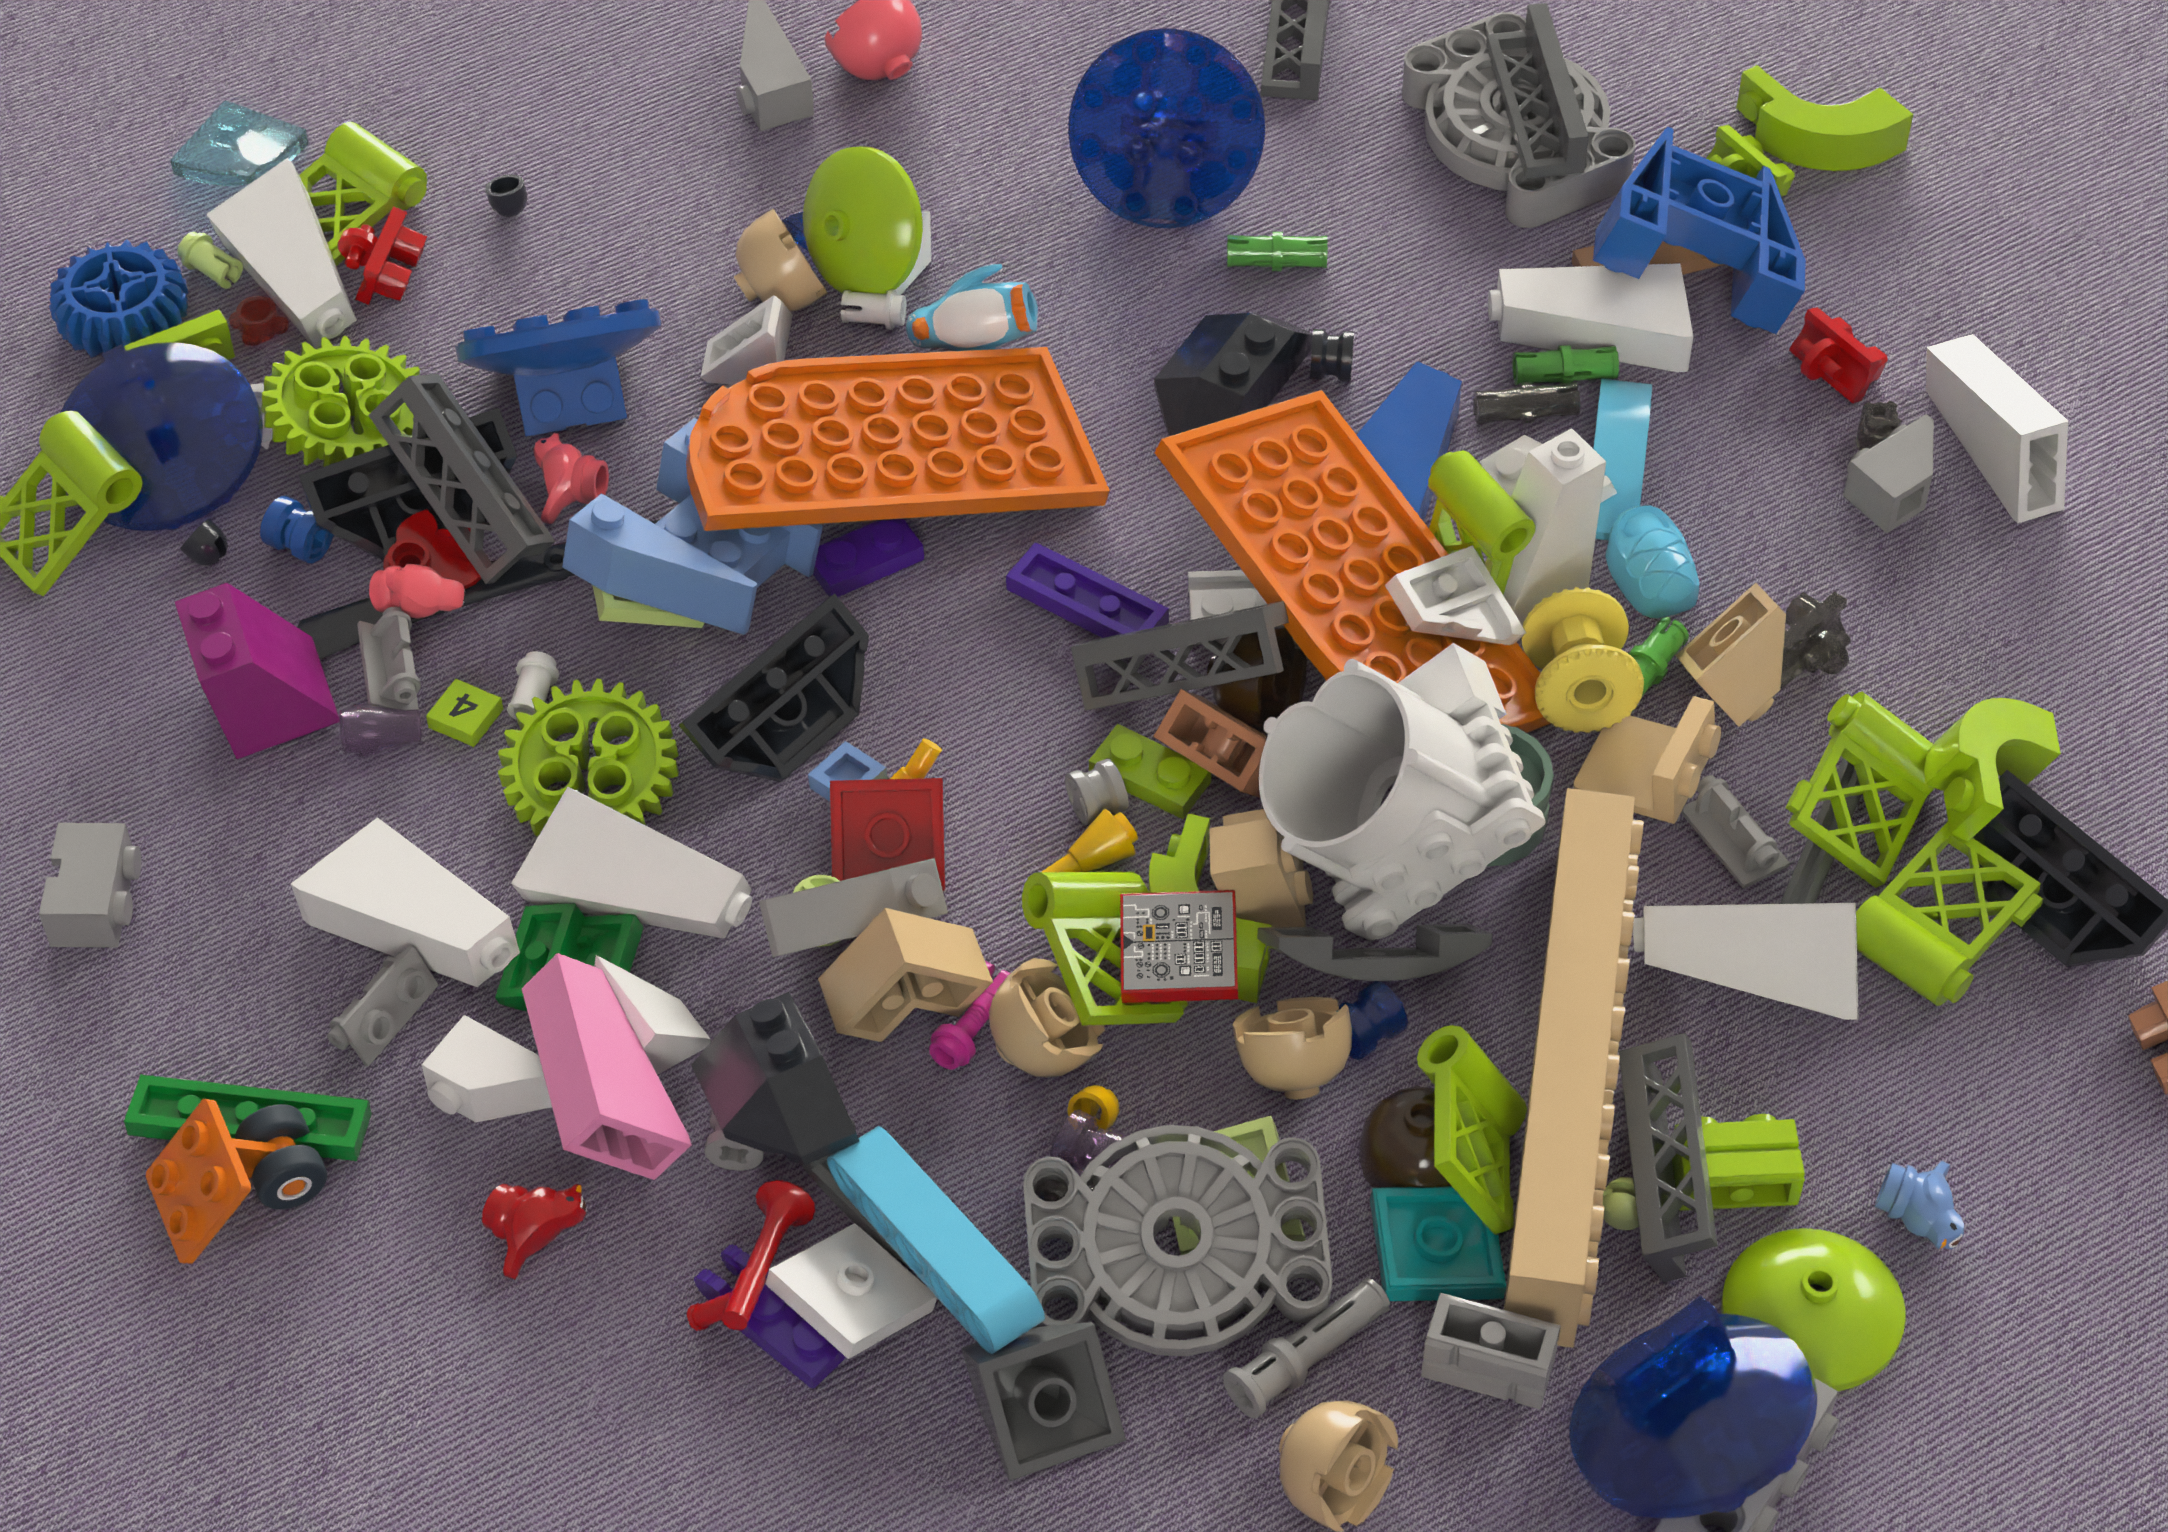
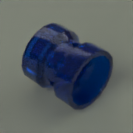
M1375 981L1359 991L1357 1000L1353 1004L1344 1002L1338 1006L1339 1010L1345 1004L1349 1007L1352 1027V1048L1349 1056L1356 1060H1361L1375 1051L1378 1041L1382 1038L1392 1039L1408 1027V1017L1397 995L1382 982Z

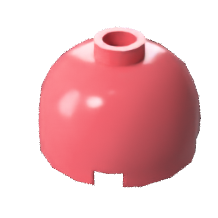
M859 0L835 20L840 29L832 38L829 32L825 36V46L837 63L848 73L862 80H880L888 77L889 80H894L903 76L912 67L913 63L911 60L919 50L922 41L921 19L910 0Z

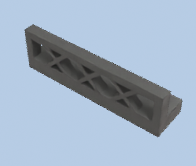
M1272 0L1261 82V96L1318 100L1330 0ZM1297 4L1307 13L1293 20L1283 11ZM1293 36L1303 45L1289 52L1279 43ZM1287 68L1300 77V82L1272 80L1273 76Z
M1547 3L1529 4L1527 6L1525 30L1487 34L1486 47L1525 178L1584 173L1589 136ZM1526 48L1528 54L1519 62L1504 55L1502 50ZM1522 78L1538 87L1529 95L1514 88L1513 85ZM1531 111L1548 119V121L1541 128H1538L1524 121L1523 118ZM1542 145L1558 153L1559 158L1535 160L1533 152Z
M439 374L407 377L368 415L485 584L496 582L522 557L542 554L556 542ZM404 402L414 415L412 435L402 434L390 418ZM425 445L436 447L442 455V478L431 476L425 468ZM455 488L466 489L473 499L471 520L460 518L453 508ZM484 530L496 532L507 548V551L493 564L483 551Z
M1284 601L1109 636L1072 646L1071 651L1085 711L1178 693L1181 689L1188 691L1284 671L1274 627L1289 623ZM1257 632L1264 663L1250 666L1235 655L1233 651L1243 634ZM1228 638L1224 646L1216 640ZM1200 643L1218 656L1207 675H1201L1185 663L1194 644ZM1180 647L1176 656L1168 650ZM1149 653H1153L1170 666L1160 684L1154 685L1137 672L1145 656ZM1132 657L1129 665L1120 660ZM1105 662L1120 673L1122 677L1113 693L1099 696L1093 665ZM1226 663L1235 668L1232 670L1222 671ZM1178 673L1187 678L1174 681ZM1131 682L1139 687L1127 690Z
M1686 1033L1619 1051L1642 1256L1663 1282L1686 1277L1684 1255L1718 1246L1692 1042ZM1677 1056L1678 1068L1663 1086L1662 1073L1654 1062ZM1680 1089H1681L1682 1097L1679 1096V1095H1677V1093L1679 1092ZM1672 1103L1684 1110V1118L1669 1137L1666 1108ZM1686 1140L1688 1142V1148L1683 1145ZM1676 1153L1689 1160L1691 1166L1690 1171L1677 1188L1675 1187L1672 1162ZM1693 1191L1695 1200L1689 1197ZM1684 1205L1696 1212L1698 1231L1681 1235L1679 1210Z

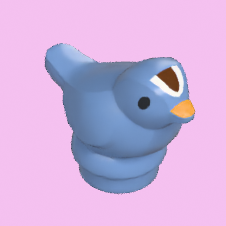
M1941 1160L1932 1171L1918 1173L1910 1165L1904 1168L1891 1163L1876 1199L1875 1208L1888 1212L1887 1217L1901 1218L1905 1227L1911 1233L1928 1238L1938 1249L1955 1248L1962 1240L1964 1234V1222L1961 1216L1954 1210L1952 1193L1945 1179L1950 1167L1948 1163Z

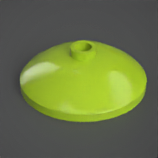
M863 146L845 148L833 153L824 160L814 173L807 189L803 208V229L809 254L822 277L842 294L845 290L887 294L888 290L897 289L910 275L917 261L922 242L923 220L921 206L915 187L908 174L887 153L876 148Z
M1811 1228L1789 1229L1757 1240L1747 1247L1732 1264L1724 1283L1721 1298L1722 1319L1727 1335L1734 1348L1751 1367L1760 1373L1771 1355H1774L1837 1391L1854 1388L1878 1375L1895 1356L1904 1333L1906 1319L1904 1299L1901 1289L1889 1268L1872 1251L1857 1241L1826 1230ZM1810 1285H1820L1828 1289V1291L1818 1292L1812 1289Z

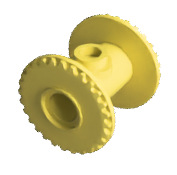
M1575 587L1572 590L1563 589L1562 592L1552 593V596L1545 597L1539 604H1536L1531 612L1527 614L1523 623V629L1526 631V634L1521 637V641L1526 655L1534 665L1542 669L1535 685V700L1540 713L1555 727H1560L1564 731L1570 730L1574 733H1590V731L1594 730L1598 732L1604 727L1611 728L1613 724L1622 722L1623 718L1628 717L1632 710L1636 709L1644 690V678L1639 664L1631 655L1621 650L1626 642L1629 631L1628 619L1623 607L1608 593H1603L1598 589L1592 590L1588 587L1585 589H1579V587Z

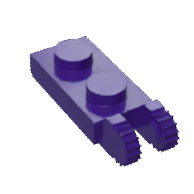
M733 1244L720 1253L721 1261L724 1262L726 1268L734 1276L739 1277L750 1255ZM703 1269L693 1280L696 1283L695 1286H697L698 1290L707 1300H712L733 1291L726 1281L711 1272L710 1269ZM766 1284L763 1287L747 1327L739 1330L811 1389L816 1388L846 1359L838 1349Z

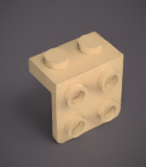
M1693 696L1677 728L1631 715L1623 718L1622 722L1613 724L1611 728H1602L1574 780V789L1635 796L1634 813L1675 824L1688 798H1692L1695 794L1700 775L1708 759L1714 757L1719 746L1721 727L1715 725L1714 701Z

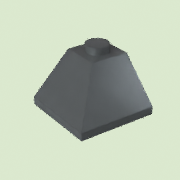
M1092 1322L1033 1327L993 1354L985 1351L978 1342L961 1348L977 1406L1010 1481L1126 1441L1098 1335Z

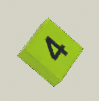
M455 678L426 715L428 728L475 747L504 710L502 698Z

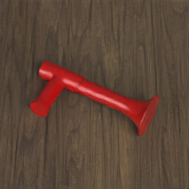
M773 1180L765 1182L758 1188L756 1201L760 1210L765 1214V1221L745 1268L741 1270L733 1291L702 1304L691 1305L688 1308L687 1320L694 1330L702 1331L707 1329L709 1325L721 1320L725 1326L732 1330L739 1331L747 1327L766 1283V1275L785 1233L790 1226L796 1227L810 1222L816 1212L813 1199L800 1186L788 1181Z

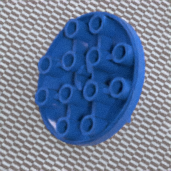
M648 299L619 303L615 306L616 313L601 316L599 306L579 308L568 311L563 317L564 322L548 324L547 315H540L516 320L511 332L495 334L494 326L463 331L464 341L457 343L455 349L458 362L489 372L514 376L525 437L566 430V427L586 423V426L627 419L616 356L635 347L662 326L660 314L656 308L649 309Z

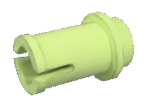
M191 232L181 240L178 246L177 254L181 258L184 267L190 270L198 269L224 289L230 288L231 282L235 284L242 274V262L213 245L212 238L206 233L197 234L196 232Z

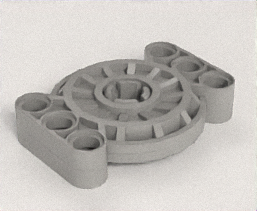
M1512 12L1497 13L1408 49L1404 57L1402 98L1411 107L1425 109L1424 129L1429 146L1436 157L1453 173L1472 183L1495 190L1507 191L1505 215L1512 224L1522 228L1538 227L1618 194L1623 184L1632 174L1636 147L1635 139L1625 130L1609 128L1611 110L1606 93L1590 73L1580 65L1564 57L1589 136L1584 173L1525 178L1486 47L1487 34L1525 30L1526 19ZM1526 48L1502 50L1504 55L1519 62L1528 54ZM1522 78L1513 85L1514 88L1529 95L1538 87ZM1531 111L1523 118L1524 121L1538 128H1541L1548 121V119ZM1542 145L1533 152L1535 160L1559 158L1558 153Z
M1164 1125L1137 1131L1112 1143L1088 1164L1081 1176L1076 1173L1068 1162L1057 1157L1038 1159L1029 1166L1025 1173L1023 1188L1031 1288L1038 1297L1043 1310L1050 1300L1057 1297L1072 1300L1078 1308L1071 1318L1064 1321L1053 1320L1045 1314V1320L1036 1325V1327L1087 1323L1092 1318L1103 1331L1129 1347L1155 1355L1191 1356L1218 1350L1243 1337L1267 1315L1273 1304L1276 1305L1286 1318L1298 1323H1308L1319 1313L1327 1309L1332 1289V1271L1321 1165L1317 1151L1309 1142L1301 1138L1289 1137L1279 1140L1271 1147L1262 1163L1249 1149L1226 1135L1198 1126ZM1121 1158V1159H1120L1116 1164H1114L1110 1169L1107 1168V1167L1110 1166L1115 1160ZM1295 1161L1304 1166L1308 1175L1299 1182H1286L1278 1176L1275 1169L1283 1162ZM1248 1170L1254 1175V1179L1247 1173ZM1048 1180L1059 1181L1068 1189L1063 1198L1054 1202L1043 1201L1034 1192L1038 1185ZM1092 1183L1096 1186L1093 1192L1089 1189ZM1174 1216L1180 1217V1225L1192 1229L1200 1240L1195 1249L1181 1256L1165 1253L1157 1246L1154 1240L1157 1233L1168 1226L1169 1218ZM1301 1219L1309 1223L1313 1228L1314 1234L1305 1241H1292L1284 1235L1281 1227L1289 1220ZM1053 1238L1063 1239L1073 1248L1070 1255L1060 1261H1050L1044 1258L1039 1249L1043 1243ZM1308 1278L1317 1284L1320 1294L1313 1300L1299 1301L1292 1297L1288 1292L1287 1286L1294 1279ZM1260 1288L1266 1293L1263 1298L1258 1293ZM1100 1301L1106 1306L1104 1311L1098 1305ZM1243 1311L1248 1313L1238 1323L1219 1332V1328L1231 1323ZM1122 1321V1322L1126 1323L1127 1325H1129L1130 1327L1134 1328L1135 1330L1140 1331V1332H1143V1333H1146V1334H1149V1335H1153V1337H1150V1336H1147V1335H1144V1334H1141V1333H1137V1332L1131 1331L1130 1329H1128L1127 1327L1123 1326V1325L1120 1324L1119 1322ZM1203 1335V1337L1191 1340H1166V1338L1187 1339Z

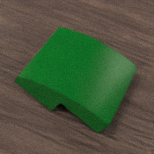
M576 903L525 906L515 936L520 953L505 967L495 999L500 1005L527 1012L522 988L557 953L594 966L597 955L630 973L644 927L635 914L585 917Z

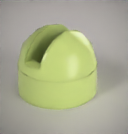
M1619 1177L1611 1181L1604 1191L1602 1206H1604L1603 1219L1616 1229L1632 1230L1639 1227L1634 1179L1631 1177Z

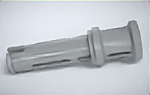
M1370 1278L1364 1279L1352 1291L1319 1313L1286 1339L1279 1337L1268 1340L1262 1346V1353L1242 1368L1232 1367L1223 1374V1382L1234 1404L1248 1417L1255 1419L1265 1413L1266 1403L1287 1388L1294 1390L1304 1384L1308 1375L1307 1369L1342 1345L1367 1324L1389 1311L1390 1301L1382 1287Z

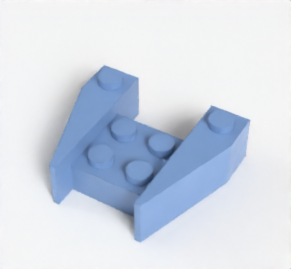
M693 418L664 442L656 487L657 491L680 504L654 524L601 493L569 519L562 567L606 593L745 635L749 631L756 591L762 583L784 564L807 577L813 574L823 526L821 524L704 531L690 491L686 471V457L690 435L698 420Z

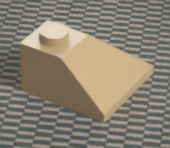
M1757 583L1750 587L1675 655L1695 681L1738 727L1746 720L1754 721L1765 714L1774 702L1772 697L1780 691L1786 613Z

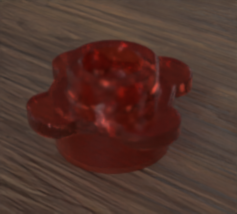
M252 296L244 299L239 303L236 311L229 317L230 326L242 333V341L248 346H257L262 342L270 340L275 334L285 333L289 328L288 319L279 316L274 301L265 296Z

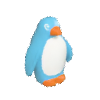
M1001 264L987 265L966 273L952 284L945 295L929 306L918 308L910 314L906 323V332L914 346L925 349L938 347L953 351L996 349L995 347L1027 336L1037 330V303L1027 282L982 283L985 278L1003 268Z

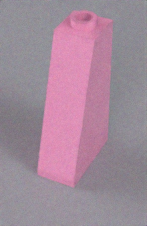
M557 953L522 988L563 1150L655 1180L692 1145L690 1137L603 970Z

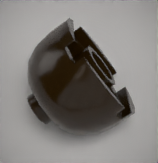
M1282 625L1274 627L1284 671L1211 686L1213 698L1218 707L1261 733H1266L1264 731V723L1268 718L1274 717L1277 719L1287 709L1288 705L1292 706L1302 702L1306 683V655L1301 649L1295 648L1292 636ZM1258 633L1243 634L1233 653L1250 666L1263 664L1264 660ZM1214 655L1210 659L1207 667V674L1210 672L1212 666L1218 658L1217 655ZM1226 663L1222 671L1232 670L1235 668Z
M1416 1086L1399 1089L1379 1101L1366 1118L1360 1142L1359 1161L1364 1178L1373 1188L1452 1187L1434 1166V1088Z

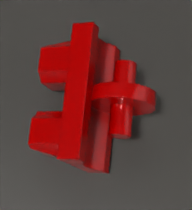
M393 206L379 238L374 235V228L367 224L362 225L361 228L346 229L341 234L338 240V250L346 259L345 265L353 270L358 269L359 266H365L363 271L364 279L355 300L369 305L374 293H378L401 302L412 270L392 263L389 260L394 258L416 267L427 240V236L403 226L407 214L406 211Z
M1818 307L1808 309L1804 316L1805 323L1803 329L1789 349L1793 355L1802 361L1800 366L1801 373L1810 380L1824 379L1851 403L1862 401L1870 383L1880 378L1888 361L1887 355L1876 346L1866 347L1854 337L1852 327L1842 318L1832 319Z

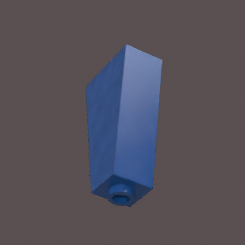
M1417 361L1358 432L1357 436L1424 522L1433 496V492L1428 487L1431 467L1440 456L1447 453L1459 417L1462 381Z

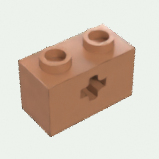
M1181 689L1153 737L1239 791L1261 798L1259 791V768L1267 736L1204 697Z

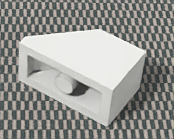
M465 1015L422 1063L428 1097L435 1106L445 1113L455 1114L458 1112L474 1122H481L552 1108L539 1055Z

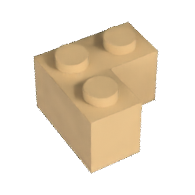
M1264 809L1223 816V826L1209 828L1210 875L1218 891L1235 890L1236 917L1270 924L1272 927H1306L1305 905L1313 903V890L1309 873L1303 869V860L1282 850L1281 843L1285 837L1274 828Z
M884 908L818 978L837 1033L882 1042L914 1008L959 1017L993 983L972 928Z

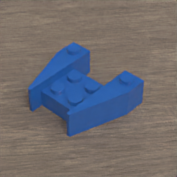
M1667 126L1623 184L1595 232L1593 261L1602 264L1613 272H1622L1639 279L1662 241L1672 246L1684 247L1705 256L1716 264H1726L1733 267L1731 317L1739 319L1747 326L1759 327L1777 334L1805 292L1806 260L1771 169L1763 166L1757 177L1752 178L1673 145L1674 129Z

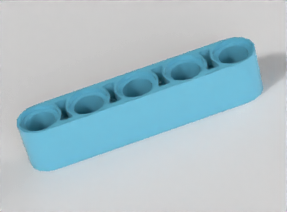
M877 1126L861 1136L859 1142L843 1148L827 1158L829 1170L844 1195L985 1351L990 1354L995 1353L1045 1320L1042 1305L1029 1284L884 1128Z

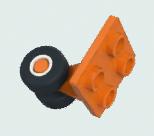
M203 1099L148 1168L145 1177L180 1263H194L250 1193L251 1184L249 1178H252L253 1186L261 1203L272 1209H289L300 1206L313 1199L323 1189L327 1181V1171L319 1153L312 1147L296 1145L294 1139L310 1133L302 1113L297 1108L280 1104L259 1109L241 1122L236 1130L235 1139H232L215 1100Z

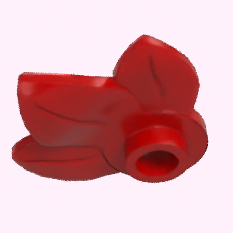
M427 509L408 517L399 525L396 532L397 542L390 547L383 562L384 570L389 566L404 568L406 564L431 567L442 577L459 581L464 585L465 589L475 585L481 579L448 529H438L436 520Z

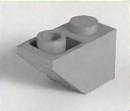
M1927 414L1908 426L1905 424L1900 425L1887 439L1871 449L1864 448L1853 456L1847 466L1848 475L1843 496L1886 533L1925 510L1933 476L1934 420Z

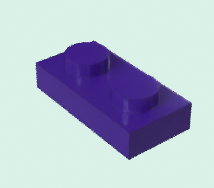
M903 518L878 520L820 545L813 575L828 597L834 593L837 597H840L924 560V546Z

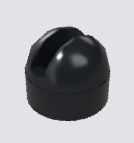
M514 174L498 176L489 181L485 187L488 202L498 214L512 217L523 211L527 203V191L522 177Z
M207 519L191 534L180 550L192 561L200 565L211 566L219 562V558L226 555L228 548L227 537L216 524Z

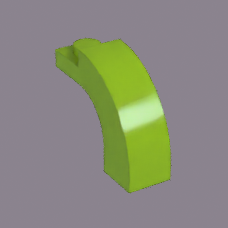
M1758 65L1742 72L1736 107L1746 119L1757 125L1755 139L1762 144V150L1797 166L1826 171H1848L1871 167L1902 153L1907 148L1913 113L1881 87L1846 104H1815L1793 95Z
M1986 699L1971 707L1935 741L1925 761V784L1944 792V802L1951 835L1969 841L2004 809L1998 775L2002 776L2008 770L2024 784L2028 785L2061 754L2053 713L2016 699Z
M1188 814L1182 834H1172L1167 856L1152 853L1149 866V893L1199 891L1198 885L1209 852L1210 818ZM1236 917L1238 1000L1257 1003L1271 952L1270 947L1257 939L1258 928L1272 927V925Z

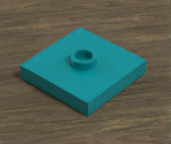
M1453 1187L1372 1188L1370 1207L1381 1284L1389 1301L1438 1300L1440 1293L1466 1300L1504 1298L1507 1286L1498 1234L1494 1235Z

